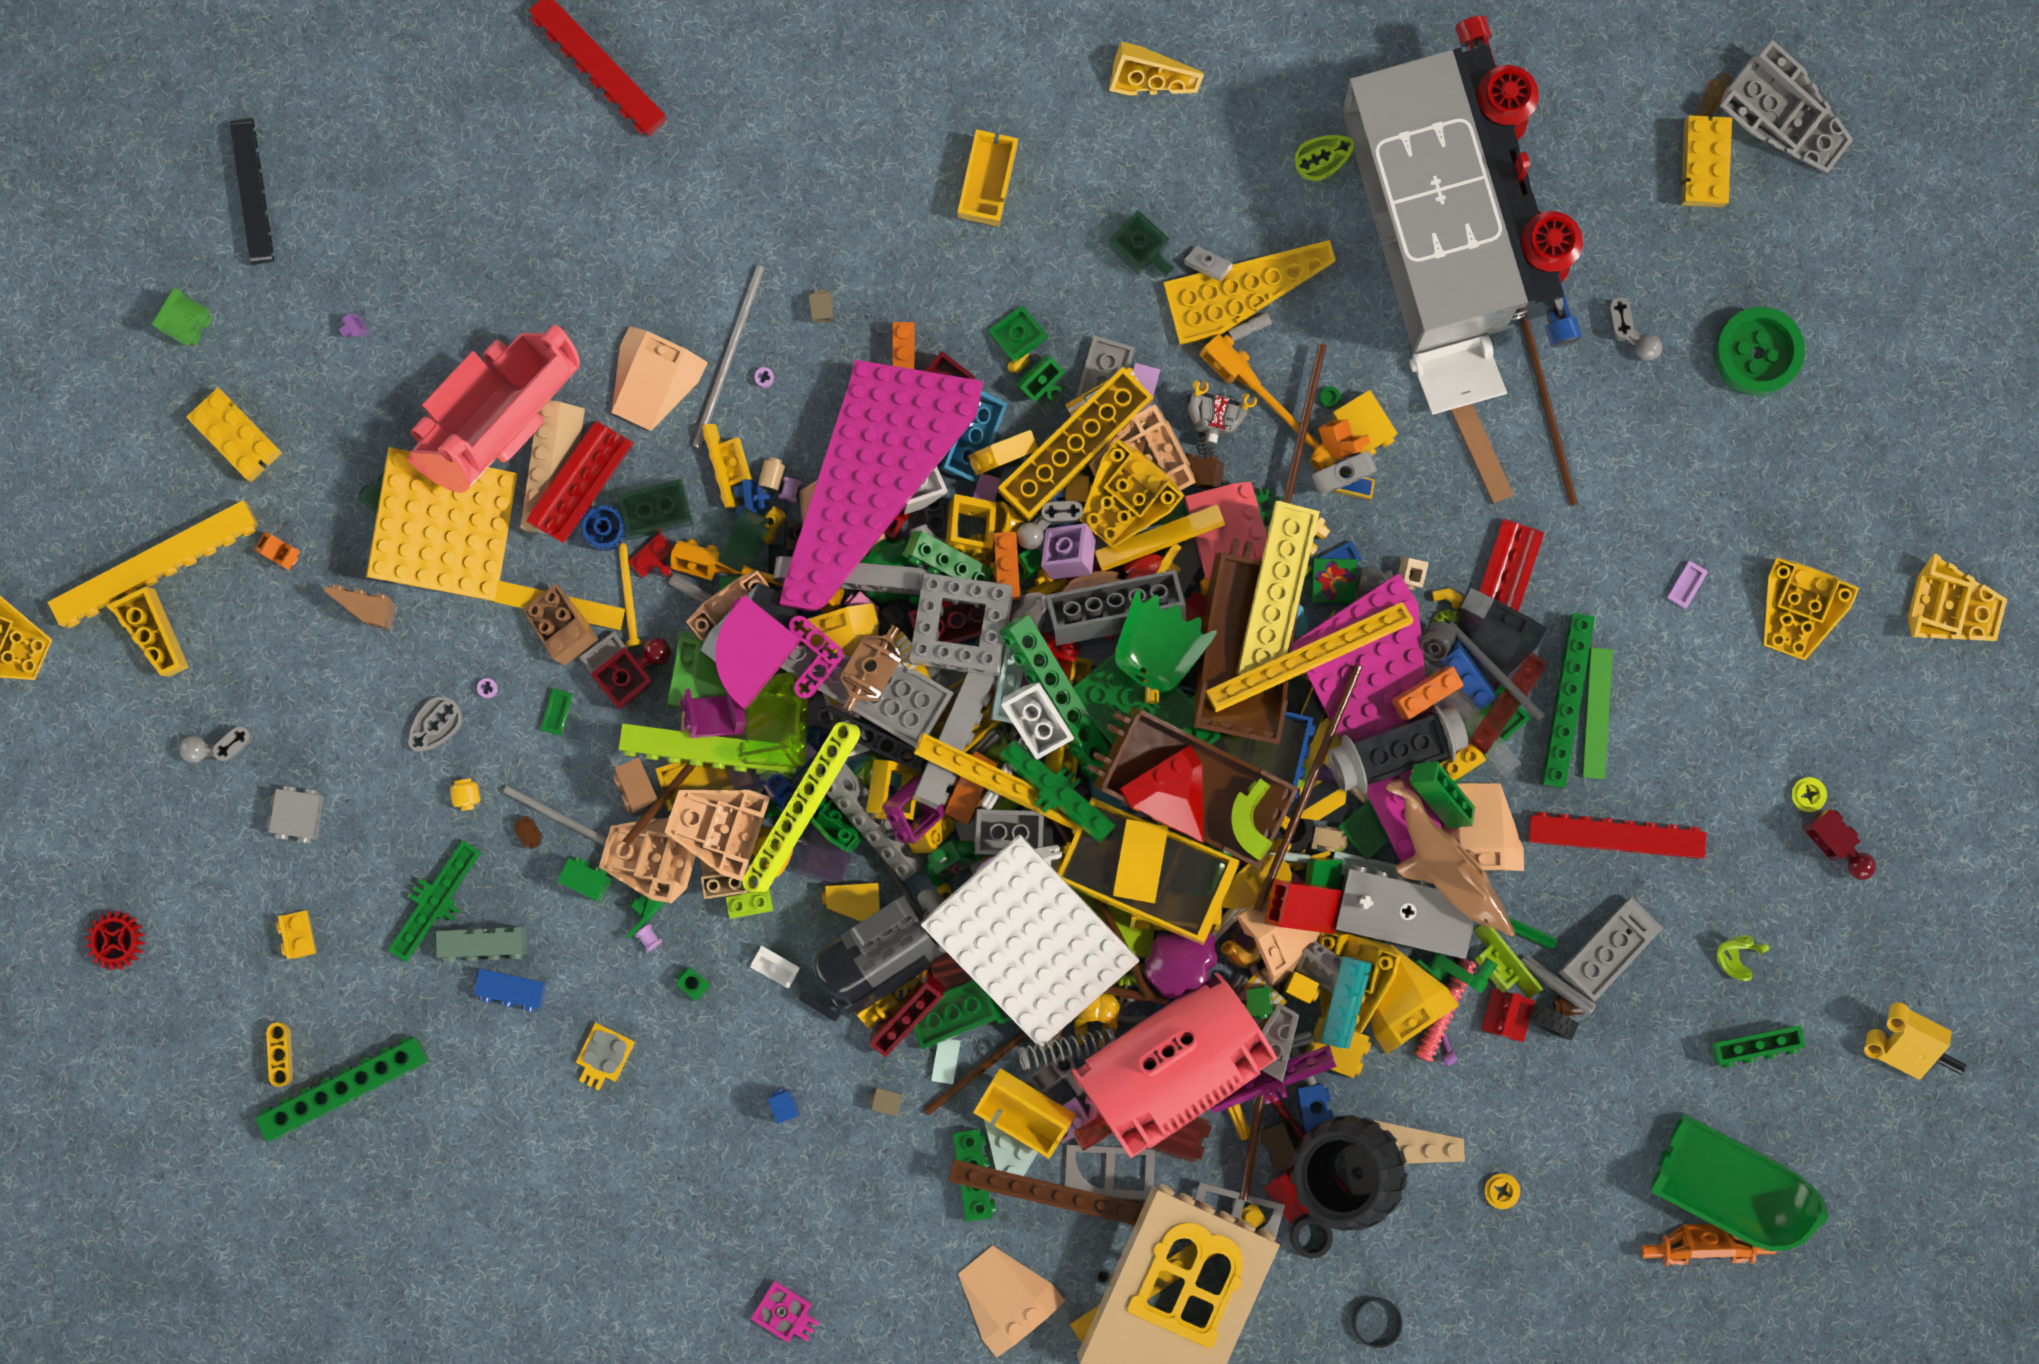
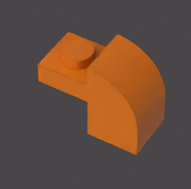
M1348 419L1332 420L1318 427L1323 445L1337 459L1343 460L1354 453L1363 450L1362 447L1370 443L1368 435L1352 436Z
M266 531L254 548L256 552L287 570L297 562L300 553L298 549Z

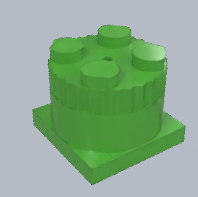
M174 287L153 320L152 325L162 334L170 336L186 346L190 344L195 346L201 339L200 333L203 328H207L210 325L212 316L209 315L207 307L187 297Z

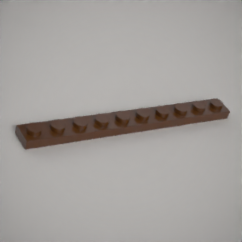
M957 1160L952 1161L948 1182L1134 1226L1144 1204Z

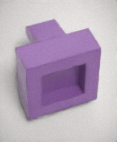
M347 314L342 318L345 325L339 331L343 337L348 336L349 338L352 335L354 337H363L369 333L358 314Z

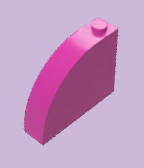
M744 595L742 598L738 597L731 605L733 609L726 617L718 634L715 655L718 674L723 686L734 701L746 710L800 644L801 640Z

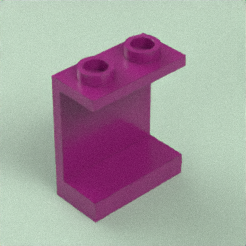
M685 689L684 697L680 699L681 711H685L684 726L686 730H689L690 738L743 734L746 722L743 708L734 701L728 692L726 696L692 699L690 689Z

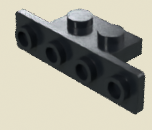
M785 522L784 543L769 545V574L774 575L777 557H793L803 524ZM768 583L773 589L783 588L782 586Z

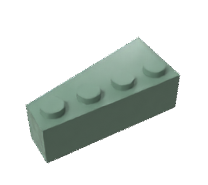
M527 928L436 931L437 958H443V962H456L457 957H465V961H478V957L487 956V960H500V956L509 955V960L522 959V955H528Z

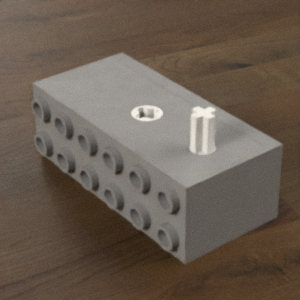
M1352 865L1351 869L1346 868L1341 887L1344 893L1336 930L1466 959L1474 921L1452 905L1438 889L1431 888V883L1416 880L1415 884L1409 883L1410 879L1394 875V879L1388 878V873L1373 870V873L1370 874L1366 873L1367 868ZM1407 908L1408 910H1410V913L1404 914L1402 913V909Z

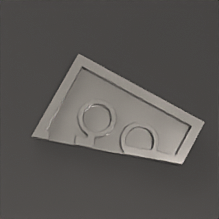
M1279 1003L1262 1030L1277 1060L1263 1068L1262 1071L1283 1083L1299 1015Z

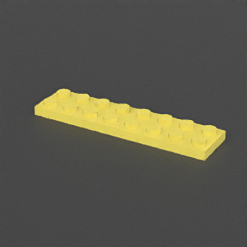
M1275 501L1236 674L1242 675L1287 654L1320 511Z

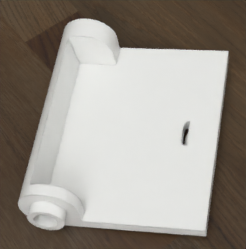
M1488 334L1416 353L1409 360L1412 372L1417 373L1432 415L1507 394L1493 357V346Z

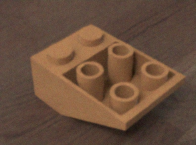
M557 583L522 609L553 660L563 665L568 664L599 640L588 621Z
M332 584L331 588L325 586L324 591L361 621L371 627L391 631L396 610V604L391 602V598L375 593L373 597L366 593V591L353 589V592H349L344 586Z
M639 757L615 767V774H613L614 783L618 792L622 790L624 793L621 796L627 812L631 810L633 815L637 814L657 800Z

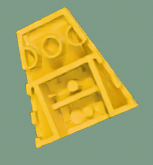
M1936 553L1933 554L1918 575L1907 616L1912 637L1997 641L2007 599L1986 585L1978 583L1972 576L1964 574L1953 564L1942 560V557Z

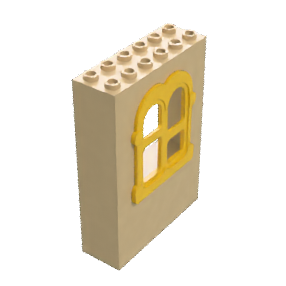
M1160 1183L1157 1186L1153 1184L1077 1353L1080 1364H1227L1280 1246L1275 1240L1276 1237L1273 1233L1261 1228L1260 1232L1257 1231L1253 1224L1241 1219L1240 1223L1235 1221L1236 1219L1233 1218V1215L1221 1210L1220 1213H1217L1213 1206L1201 1201L1200 1204H1197L1191 1196L1180 1192L1177 1195L1167 1185ZM1178 1239H1190L1197 1246V1257L1190 1270L1170 1263L1166 1259L1172 1244ZM1215 1253L1224 1254L1231 1263L1229 1276L1219 1295L1205 1291L1195 1284L1205 1260ZM1161 1270H1166L1185 1280V1284L1171 1313H1166L1147 1303V1299ZM1191 1295L1214 1305L1212 1314L1204 1328L1181 1319V1313Z

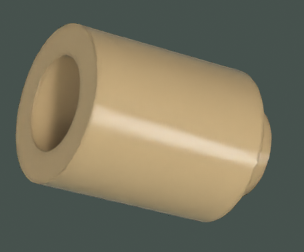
M769 457V461L764 460L758 487L776 492L779 491L785 465L781 464L782 460Z

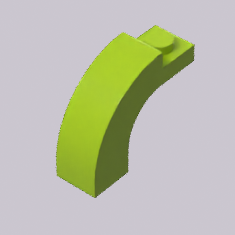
M1262 779L1251 784L1248 789V796L1239 792L1234 801L1231 817L1233 831L1238 842L1249 854L1259 861L1273 844V842L1259 833L1253 821L1255 807L1270 787Z

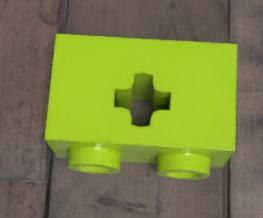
M771 889L762 893L748 892L726 897L729 919L774 911Z

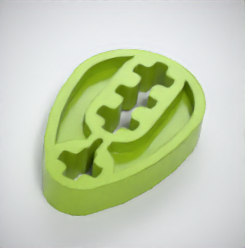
M1326 135L1304 142L1298 148L1295 155L1297 172L1309 181H1321L1328 178L1347 162L1354 150V142L1351 138L1340 135ZM1343 141L1345 144H1350L1347 152L1344 149L1338 150ZM1322 151L1331 154L1328 157V161H1325L1323 158L1319 160V165L1317 166L1314 163L1310 164L1309 170L1300 168L1302 160L1310 162L1312 155L1318 158L1321 156Z

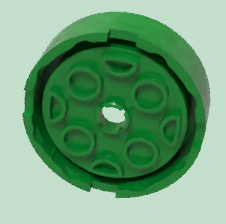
M1752 307L1733 316L1718 333L1714 347L1715 366L1721 378L1734 390L1753 396L1770 395L1784 388L1797 376L1805 357V343L1799 327L1788 315L1770 307ZM1760 348L1763 351L1762 358H1754L1752 356V349Z

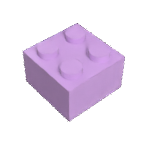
M1086 523L1046 529L1042 568L1051 579L1092 574L1096 536Z

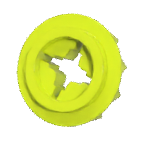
M1803 778L1796 782L1792 789V800L1796 807L1804 812H1815L1821 809L1826 802V788L1816 778ZM1806 789H1809L1810 792L1818 793L1811 797V802L1808 798H1801L1806 793Z

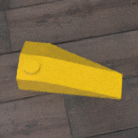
M1121 41L1114 59L1109 91L1129 96L1137 95V91H1150V95H1155L1157 90H1169L1171 94L1197 93L1204 72L1142 46Z

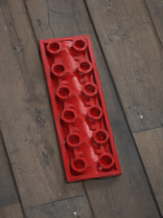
M596 421L533 508L526 522L564 544L632 448L634 442Z
M1503 518L1479 592L1519 612L1544 532Z

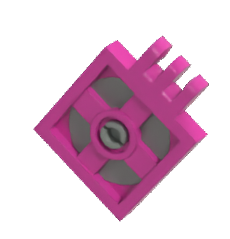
M776 1280L751 1317V1320L787 1343L793 1334L808 1341L810 1337L803 1333L804 1329L812 1334L814 1329L808 1323L811 1322L815 1326L819 1324V1321L807 1314L812 1303Z

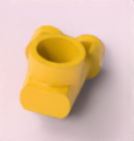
M774 506L761 520H756L751 530L759 535L764 542L771 544L777 537V530L785 523L786 514Z

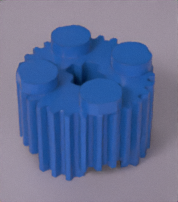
M601 505V507L597 506L596 509L593 507L592 511L589 510V514H585L586 516L583 517L584 521H581V529L583 530V537L591 547L600 551H607V549L611 551V549H616L620 543H623L622 539H625L624 535H627L625 532L627 528L620 512L616 509L614 510L612 506L609 508L608 505L605 507ZM607 524L609 529L602 533L599 527Z

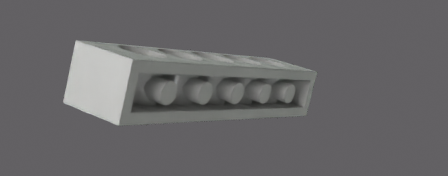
M844 763L826 794L901 880H906L920 869L928 859L924 853H913L908 843H900L889 820L877 819L875 814L866 812L869 790Z

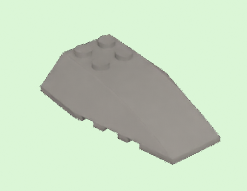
M1770 40L1747 62L1725 90L1719 106L1750 134L1824 173H1828L1853 139L1839 118L1834 116L1828 102L1824 101L1815 83H1812L1808 78L1805 68L1774 40Z

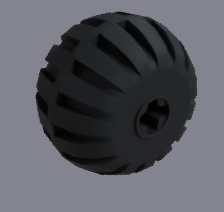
M898 599L877 614L879 636L887 635L891 625H894L895 628L898 627L900 629L897 635L902 631L906 637H909L914 630L908 612L917 610V608L905 599Z

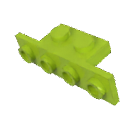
M1479 925L1473 930L1487 947L1475 960L1481 966L1487 957L1498 965L1491 974L1490 979L1502 993L1507 991L1514 983L1518 985L1527 998H1531L1543 990L1508 944L1496 932L1495 928Z

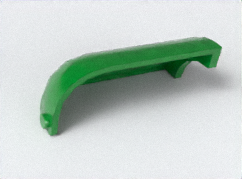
M1681 1114L1670 1135V1138H1672L1668 1151L1665 1149L1662 1151L1657 1163L1660 1168L1653 1175L1650 1192L1735 1237L1768 1251H1789L1804 1244L1817 1231L1820 1225L1823 1226L1826 1223L1829 1215L1827 1214L1824 1198L1803 1177L1689 1115Z

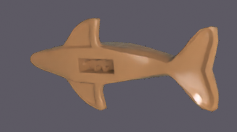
M1400 774L1393 776L1386 789L1391 793L1402 796L1404 799L1407 828L1415 849L1413 857L1396 866L1398 874L1404 878L1434 884L1451 904L1468 918L1478 924L1495 928L1513 937L1515 931L1503 904L1493 889L1487 874L1479 866L1471 850L1466 851L1451 835L1431 821L1416 789L1409 780Z

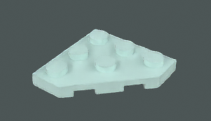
M998 1109L990 1123L984 1120L996 1170L1024 1176L1038 1152L994 1126L1002 1112Z

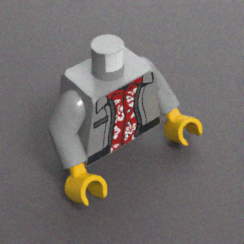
M1195 380L1192 384L1195 392L1191 395L1188 412L1194 423V429L1205 433L1204 443L1209 446H1216L1218 437L1223 438L1229 433H1233L1243 422L1249 412L1248 407L1255 406L1257 398L1254 396L1252 401L1247 403L1249 394L1245 393L1242 396L1243 404L1240 405V401L1207 392L1209 385L1205 381H1203L1202 387L1199 388L1200 382Z

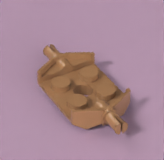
M891 625L887 635L864 636L839 677L849 693V698L842 707L844 710L851 712L858 701H879L880 694L900 661H903L899 650L893 643L894 638L900 631L898 627L895 628L894 625ZM869 661L877 664L876 669L872 672H868L864 668L865 664Z

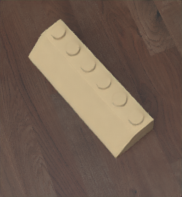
M550 400L538 412L544 421L534 432L521 520V529L528 532L544 533L527 523L526 520L581 440L585 408Z

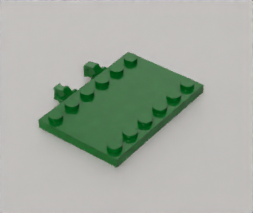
M1116 652L1073 687L1096 727L1112 746L1118 734L1106 728L1110 724L1121 730L1124 722L1115 719L1113 714L1117 712L1127 717L1132 706L1211 745L1221 737L1216 731L1193 727L1195 695L1191 697L1189 694H1185L1178 685L1166 692L1159 691V703H1145V686L1134 681L1117 666L1115 662ZM1141 668L1140 671L1146 674V669ZM1135 675L1136 678L1143 682V680H1145V678L1139 675Z

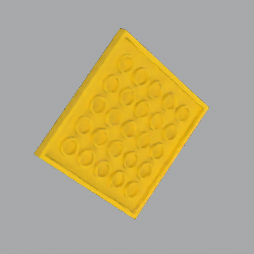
M389 447L366 577L495 601L518 473L488 467L467 491L458 493L436 484L410 464L406 459L411 455V451Z

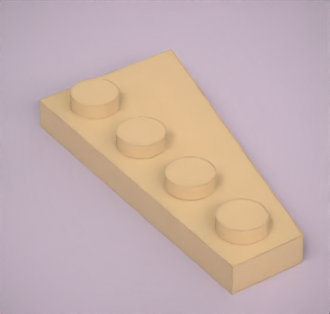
M1374 1120L1379 1123L1381 1129L1384 1131L1389 1130L1397 1139L1396 1144L1399 1150L1404 1152L1407 1161L1405 1164L1465 1161L1464 1139Z

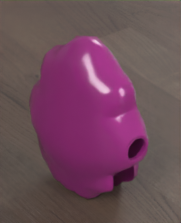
M1186 926L1179 927L1193 934L1197 930ZM1209 932L1204 945L1176 933L1159 935L1153 940L1150 946V956L1144 961L1145 977L1166 999H1178L1191 989L1195 991L1204 983L1208 985L1209 970L1217 964L1218 957L1215 952V938L1212 932Z

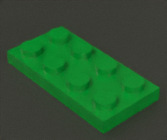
M973 980L944 992L941 1000L914 1027L921 1050H925L1001 1017L996 1002Z

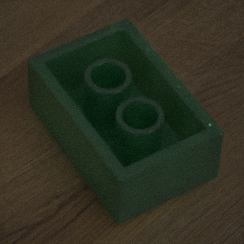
M682 479L618 495L630 540L694 524Z

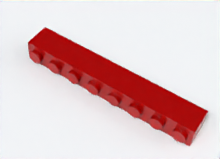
M539 0L529 10L532 16L530 18L532 23L538 29L541 26L546 31L545 36L553 44L557 42L561 46L559 49L567 59L571 57L576 62L574 66L582 74L586 72L591 77L589 79L590 83L596 89L600 87L605 92L603 96L609 103L613 104L615 102L620 107L619 113L626 120L630 118L635 123L633 127L639 134L645 133L649 137L667 121L666 115L555 0Z
M1535 812V815L1529 816L1527 843L1694 859L1705 858L1707 832L1701 831L1700 827L1688 826L1687 830L1679 829V825L1666 824L1665 828L1657 827V823L1644 822V826L1635 825V821L1622 820V824L1613 823L1614 819L1600 818V822L1592 821V817L1588 816L1570 819V815L1557 814V817H1548L1546 812Z

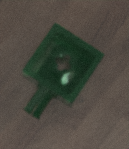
M1139 210L1108 241V247L1138 275L1149 265L1156 267L1165 277L1175 268L1161 256V252L1168 246L1170 239ZM1135 240L1137 242L1142 240V246L1135 245Z

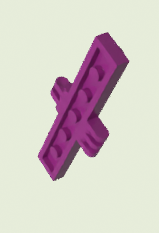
M1330 1045L1288 1060L1283 1083L1260 1070V1075L1211 1107L1212 1113L1261 1095L1264 1096L1266 1104L1271 1103V1095L1274 1101H1278L1279 1092H1281L1283 1098L1288 1097L1285 1086L1337 1067Z

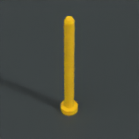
M620 543L618 551L629 635L626 646L628 648L642 646L641 639L637 637L627 546L625 543Z

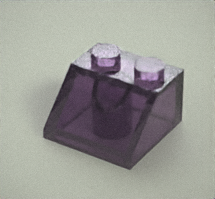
M812 830L799 872L836 885H842L853 852L847 853L829 842L821 832Z

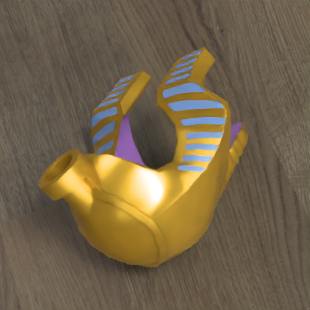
M1237 920L1232 926L1230 939L1222 944L1221 951L1227 955L1229 961L1235 966L1248 968L1257 964L1262 959L1255 940L1250 939L1247 934H1244L1241 924Z

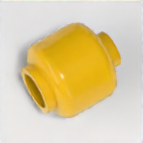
M471 778L454 781V785L450 787L452 804L454 807H461V811L474 809V804L479 803L481 800L478 783L472 781Z

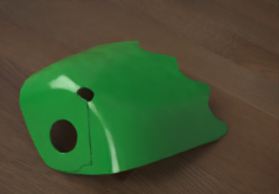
M1137 590L1117 644L1115 662L1123 672L1137 683L1148 688L1166 692L1174 688L1184 678L1217 634V630L1211 631L1208 634H1202L1200 617L1186 622L1182 619L1179 605L1163 610L1159 606L1158 595H1154L1147 602L1143 603L1140 598V590ZM1145 668L1147 674L1141 672L1140 669ZM1135 675L1145 678L1147 683L1140 681Z

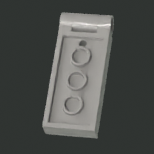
M1631 896L1606 920L1558 973L1574 989L1592 1002H1595L1663 927Z

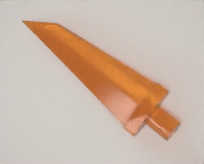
M1724 73L1719 81L1711 80L1694 116H1710L1721 102L1725 90L1728 88L1726 85L1731 79L1728 74Z

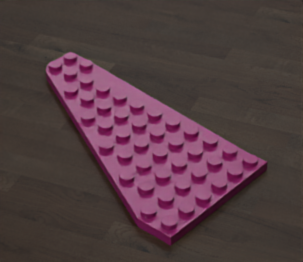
M854 360L851 379L784 582L780 606L816 611L829 602L977 417L983 381Z
M1397 573L1293 641L1292 651H1295L1401 602L1404 603L1413 618V624L1306 672L1331 722L1354 664L1363 667L1336 731L1340 742L1343 735H1347L1353 740L1410 720L1400 718L1391 699L1426 678L1424 656L1420 648L1422 637L1418 602L1400 573ZM1428 708L1422 711L1421 713L1417 714L1413 718L1428 713ZM1412 770L1401 773L1400 775H1402L1410 781V774L1412 773ZM1393 777L1368 785L1366 794L1399 862L1402 863L1413 857L1415 849L1407 828L1404 799L1402 796L1391 793L1386 789L1387 784L1392 781ZM1418 793L1429 818L1442 829L1440 818Z

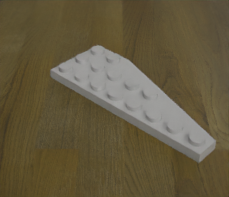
M798 645L781 668L800 678L817 658L818 654L809 647ZM828 652L830 660L839 657L837 653ZM844 655L840 664L818 689L843 705L848 700L849 693L839 677L852 657ZM869 661L865 664L864 668L866 671L872 672L876 669L877 664ZM822 665L814 667V676L822 677L825 674V668ZM897 666L880 694L879 701H858L852 710L916 748L922 733L930 735L954 693L916 670ZM808 674L806 677L810 680L808 684L810 685L813 682L816 685L818 681L812 679Z

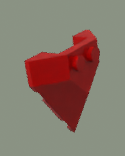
M1191 745L1120 788L1132 809L1138 812L1142 811L1152 816V819L1203 843L1202 762Z

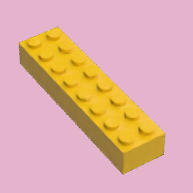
M1122 367L998 487V492L1030 522L1046 503L1050 502L1107 444L1111 443L1136 414L1144 411L1153 402L1154 397Z

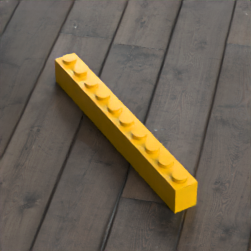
M242 500L52 599L48 604L58 624L62 627L72 628L80 623V619L86 616L91 618L99 614V609L107 607V605L138 591L139 588L155 585L158 583V578L164 575L165 577H170L178 572L177 569L181 566L189 567L197 562V558L203 555L207 557L214 554L216 548L222 545L226 547L235 543V538L241 535L244 537L251 535L256 531L255 528L259 524L248 503Z

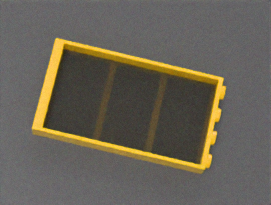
M1091 798L1090 804L1113 822L1115 827L1099 843L1076 824L1072 831V834L1075 835L1072 843L1067 842L1063 854L1066 855L1064 861L1057 864L1055 871L1074 890L1204 945L1239 866V860L1168 830L1155 903L1113 896L1126 820L1150 822L1095 798Z

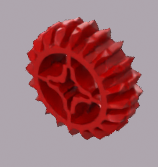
M108 911L107 918L100 914V922L97 920L92 921L95 928H87V931L92 934L91 936L87 935L84 937L86 940H90V944H86L85 948H92L88 956L96 955L93 962L97 964L101 961V968H106L108 965L109 970H114L116 966L118 970H122L124 964L127 967L132 965L130 958L138 961L139 958L135 953H143V950L138 948L139 945L146 944L145 941H139V937L145 936L144 932L138 933V930L143 926L141 924L134 926L137 918L133 917L129 920V913H124L122 916L121 911H116L115 915L112 911ZM114 922L124 925L115 932L106 928L107 925ZM128 931L131 934L130 948L125 942ZM100 933L105 940L104 945L101 947L102 950L99 946ZM111 936L119 937L117 939L119 940V945L111 944ZM114 949L124 953L123 956L116 959L106 956Z

